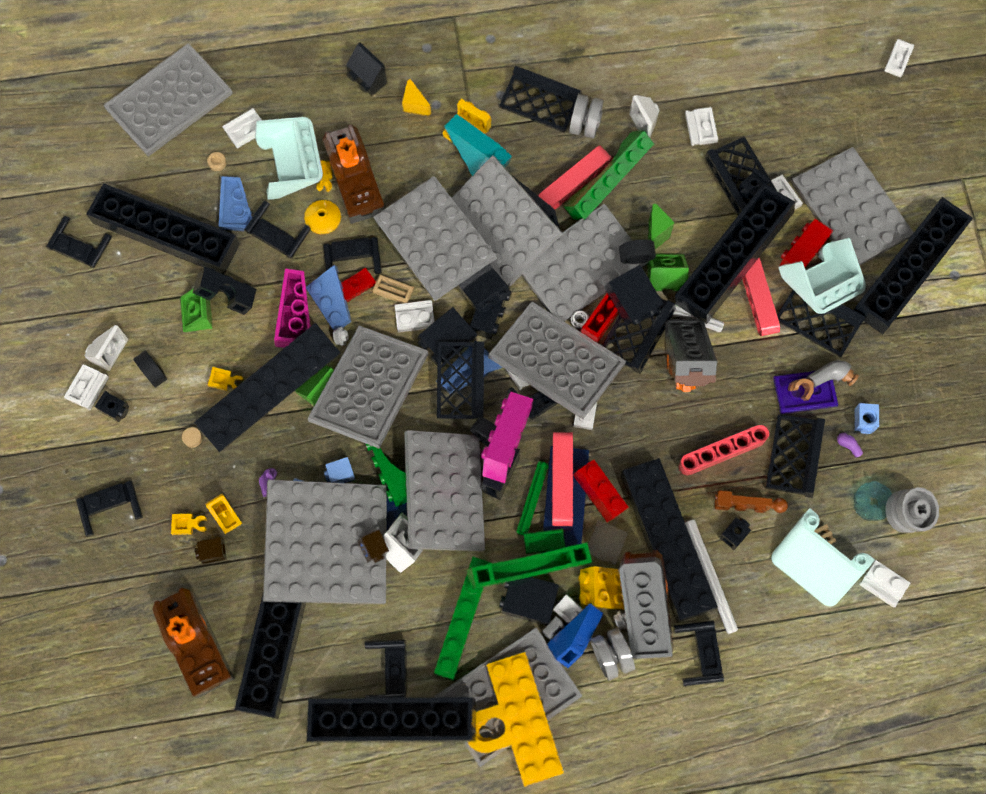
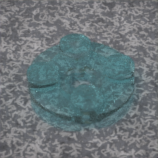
M877 481L863 484L854 494L855 511L861 518L867 521H881L885 519L886 503L892 492L885 485ZM869 498H876L878 506L870 505L871 500Z

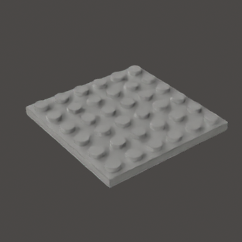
M268 480L263 601L385 604L386 555H384L385 559L380 562L374 563V561L367 563L357 541L378 529L384 539V534L386 533L387 494L385 491H387V485Z

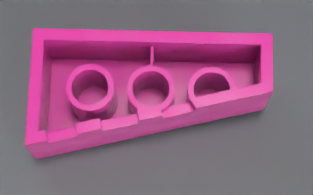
M285 269L274 337L275 347L281 348L288 346L310 328L304 271Z
M510 392L508 399L504 398L501 406L503 412L497 415L495 421L496 430H491L488 439L490 445L489 447L485 446L481 458L484 459L482 476L502 483L506 482L508 467L511 468L515 454L514 449L518 448L522 435L521 432L524 431L532 408V398Z

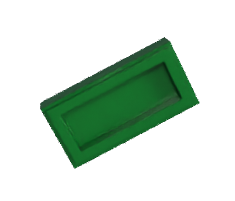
M563 529L523 534L526 554L549 552L565 548Z

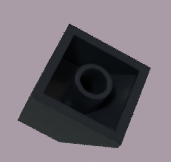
M359 42L346 64L347 76L351 81H356L364 93L367 92L373 96L387 84L385 65Z

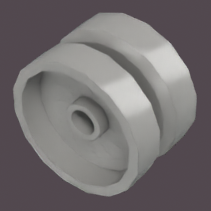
M578 94L569 133L579 135L582 132L583 125H585V137L594 139L600 126L604 99H592L590 108H588V96Z
M917 487L894 492L887 500L886 517L893 529L900 533L923 532L931 529L937 523L939 505L934 495L925 488Z
M618 628L607 632V641L601 635L591 638L590 641L594 654L608 681L618 677V667L625 674L635 670L630 649Z

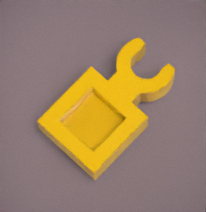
M320 160L323 176L317 183V190L321 191L324 185L326 192H329L332 189L330 180L333 178L330 161Z
M212 367L208 387L227 391L228 386H231L234 390L237 387L235 382L238 380L243 381L244 378L239 375L230 377L231 371Z
M172 514L171 534L192 535L193 529L204 532L207 528L199 527V523L207 521V518L205 516H198L193 519V514Z

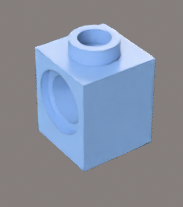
M859 403L855 408V431H861L862 434H871L879 427V404ZM863 416H867L870 419V423L865 422Z
M348 457L325 464L327 471H324L327 483H347L355 480Z

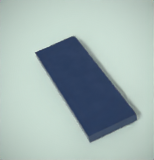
M551 446L543 531L563 529L565 547L582 544L586 493L574 476L573 525L552 526L553 446ZM573 448V474L588 464L589 450Z

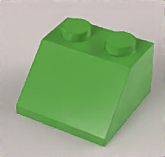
M656 254L653 260L648 261V278L656 291H662L663 289L679 291L688 279L689 267L684 254Z

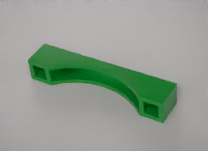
M644 130L632 131L621 143L617 154L609 165L594 180L576 192L565 203L563 207L574 220H585L654 145Z
M366 444L368 451L372 450L374 456L371 458L375 468L379 467L382 472L378 474L382 485L387 484L389 490L385 492L389 501H394L396 507L406 503V473L391 464L384 456L381 448Z
M583 543L523 558L472 567L467 570L471 590L583 566L592 563L588 543Z
M472 557L469 569L491 564V562ZM468 574L466 575L434 671L436 676L451 681L455 680L472 622L485 588L471 590Z

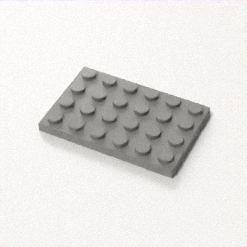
M188 43L103 106L146 156L149 157L231 96L233 92Z
M854 147L793 178L791 181L814 217L833 230L829 238L831 241L850 238L859 265L908 240L914 233Z
M493 155L452 197L453 201L495 253L497 259L491 262L490 265L507 285L510 284L511 286L563 234Z
M435 176L373 217L434 301L497 259L495 253Z
M603 204L585 220L581 219L562 232L563 234L522 274V277L547 311L565 322L575 312L581 311L607 293L604 286L609 281L638 265H641L643 268L648 262L623 264L620 261L619 246L632 241V239L608 207Z
M534 302L528 305L488 356L489 359L583 420L626 363L621 357Z
M359 326L312 409L308 421L380 448L428 356V350Z
M407 430L405 432L409 549L484 551L485 538L479 438L475 435Z
M535 628L435 697H473L476 699V712L499 705L486 664L523 652L526 653L547 721L577 701L582 695L561 663L555 659L538 629ZM492 718L479 729V734L483 738L497 739L504 734L505 724L498 718ZM464 742L479 767L510 747L508 746L490 753H481L471 748L467 742Z

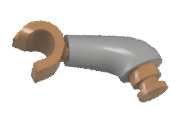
M836 360L822 366L806 377V379L792 381L788 386V391L798 390L799 386L802 385L805 392L801 399L808 401L815 387L829 380L847 381V384L851 386L856 382L859 375L853 374L854 371L851 370L850 363Z

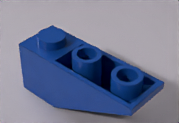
M590 603L547 643V646L558 662L569 668L583 655L603 612Z

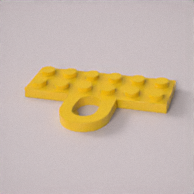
M523 652L486 664L499 705L476 712V742H467L469 746L481 753H490L512 746L524 787L564 774L526 653ZM498 718L504 722L505 732L501 737L493 739L480 736L479 729L486 725L488 720Z

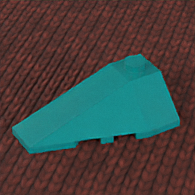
M458 114L444 126L453 144L460 152L462 160L465 161L469 168L471 176L492 155L504 167L510 163L512 156L501 145Z

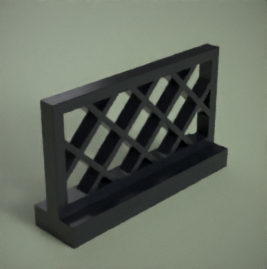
M515 65L513 75L499 108L565 133L573 115L577 96L581 94V90ZM515 81L523 84L524 88L515 92L513 84ZM538 89L540 95L531 98L528 90ZM526 91L529 99L519 103L516 95ZM554 95L557 101L547 104L545 96ZM515 97L516 105L511 107L505 105L508 98ZM542 98L545 106L535 109L533 101ZM562 102H573L570 109L563 110ZM531 103L533 111L523 112L521 106ZM559 104L562 112L552 116L549 108ZM547 109L550 117L545 119L539 118L538 112ZM563 115L565 118L563 127L557 125L554 119Z
M745 136L716 150L710 149L706 152L705 161L737 215L747 205L745 198L741 196L737 187L738 181L743 182L746 179L740 177L741 169L753 173V170L757 167L770 180L768 186L777 191ZM743 143L746 148L745 153L734 151L735 146ZM726 152L731 155L729 161L721 159L718 154ZM732 155L743 157L742 163L730 162ZM745 158L753 160L755 163L754 168L743 165ZM729 166L739 168L737 176L728 172Z
M792 290L777 315L779 323L841 358L864 321L865 316L843 304L826 313L810 316L807 307L809 305L803 299L802 305L793 307L791 299L794 294H798ZM804 307L807 317L797 319L794 309ZM791 310L794 320L787 322L780 317L783 312ZM832 314L835 316L837 323L826 325L824 315ZM821 316L823 326L813 328L811 319ZM808 320L810 330H801L798 322ZM848 323L854 327L851 333L843 335L841 325ZM838 326L840 336L830 338L828 328ZM825 329L827 339L820 341L816 338L814 331ZM841 339L843 343L841 351L834 349L831 341Z
M661 299L664 304L660 311L651 317L649 314L643 317L644 320L651 318V327L642 329L641 323H639L640 331L630 333L626 323H621L623 318L619 314L602 346L607 348L609 344L616 342L619 351L613 353L616 355L620 354L622 359H624L622 353L633 350L634 357L631 363L626 361L625 366L641 374L665 330L666 321L672 318L676 310L675 303L669 300ZM625 326L628 334L617 338V328ZM642 334V343L634 346L631 337ZM629 338L632 347L621 350L618 341Z
M484 341L438 342L437 419L477 420L479 417H483ZM441 347H450L454 353L446 359L441 354ZM463 347H472V355L466 360L459 351ZM456 354L464 361L457 369L449 362ZM446 364L454 370L448 378L441 373V368ZM465 364L472 369V374L467 379L459 372ZM456 373L464 380L457 388L449 381ZM446 382L454 389L447 398L441 392V387ZM465 383L472 388V393L466 398L459 391ZM456 392L464 399L457 407L448 400ZM447 401L454 410L449 415H442L441 406ZM467 402L471 406V415H463L458 409ZM455 411H457L460 415H452V414H453Z
M778 414L766 489L805 495V497L813 498L825 419L817 418V420ZM781 420L790 421L793 427L785 432L780 426ZM811 424L812 430L804 435L799 426ZM796 429L801 438L793 443L788 434ZM785 437L791 445L781 450L777 442ZM805 440L809 449L801 453L795 445ZM793 447L799 456L790 461L784 453ZM782 455L787 464L778 468L774 460ZM801 458L805 462L806 467L798 472L793 463ZM790 466L796 474L787 480L781 471ZM778 473L785 481L780 485L771 484V478ZM799 477L803 482L802 489L793 488L789 482Z

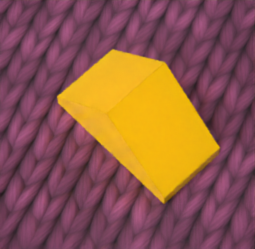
M407 80L402 101L403 112L429 116L431 114L430 104L412 80Z
M223 493L205 503L225 534L242 524Z

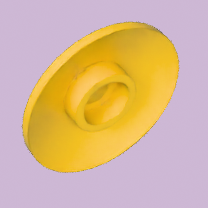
M319 200L307 208L304 219L312 232L328 234L339 226L341 213L333 202Z

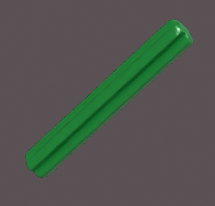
M542 461L537 463L516 533L521 536L529 531L547 473L548 464Z

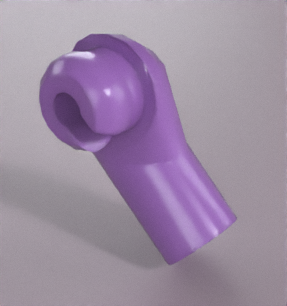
M846 433L838 435V444L850 449L854 457H859L863 454L854 437Z
M274 468L266 469L259 479L263 497H267V481L276 478L277 471Z

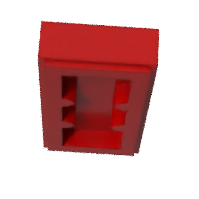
M367 268L342 282V291L346 302L351 301L376 284L375 279Z

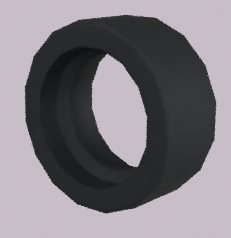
M633 240L619 246L620 261L623 264H640L651 261L656 257L655 245L652 240Z
M146 350L133 358L136 365L155 388L167 380L165 374Z
M479 417L470 430L473 435L479 438L480 442L489 447V435L491 430H496L497 426L489 420Z

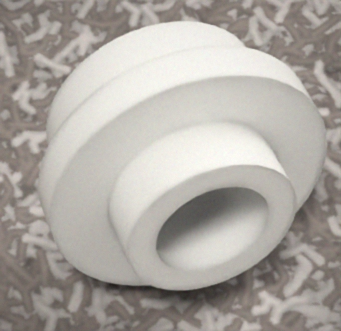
M584 311L575 312L571 316L572 326L582 329L589 318L588 314ZM581 318L583 319V322L578 323L577 319Z
M338 327L337 330L333 331L335 344L346 345V341L349 339L347 331L342 327Z
M617 611V614L614 615V620L619 630H627L625 613L622 614L621 611Z

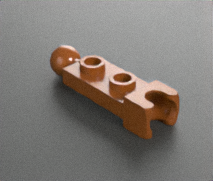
M718 491V494H715V510L728 511L732 507L736 511L754 509V512L765 513L766 510L774 509L777 513H784L788 509V503L783 498H777L772 501L770 498L732 495L731 491Z

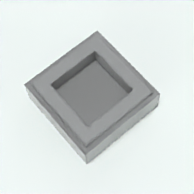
M555 617L543 630V633L551 641L565 625L558 617Z

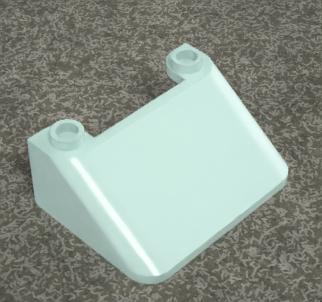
M296 117L256 122V143L264 150L272 148L279 182L268 184V200L282 198L315 184L322 179L323 172L313 124L310 119Z
M850 238L824 244L818 252V257L822 262L805 270L802 261L778 267L783 280L818 314L826 313L858 296L866 288V283Z
M809 508L772 552L771 560L775 566L822 604L834 606L864 574L875 559L866 553H859L852 560L848 559L814 531L819 525V516Z

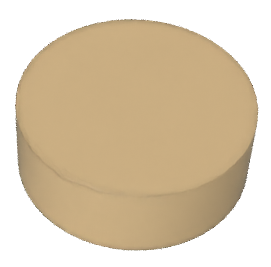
M220 152L210 154L207 159L208 165L213 171H221L226 167V158Z
M187 428L182 434V441L190 448L197 447L202 442V434L197 428Z

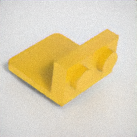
M460 99L457 103V114L486 134L491 128V116L486 111L476 108L473 103ZM444 130L443 137L452 142L447 131Z
M597 566L580 569L579 601L583 609L590 603L597 608L625 609L619 569Z

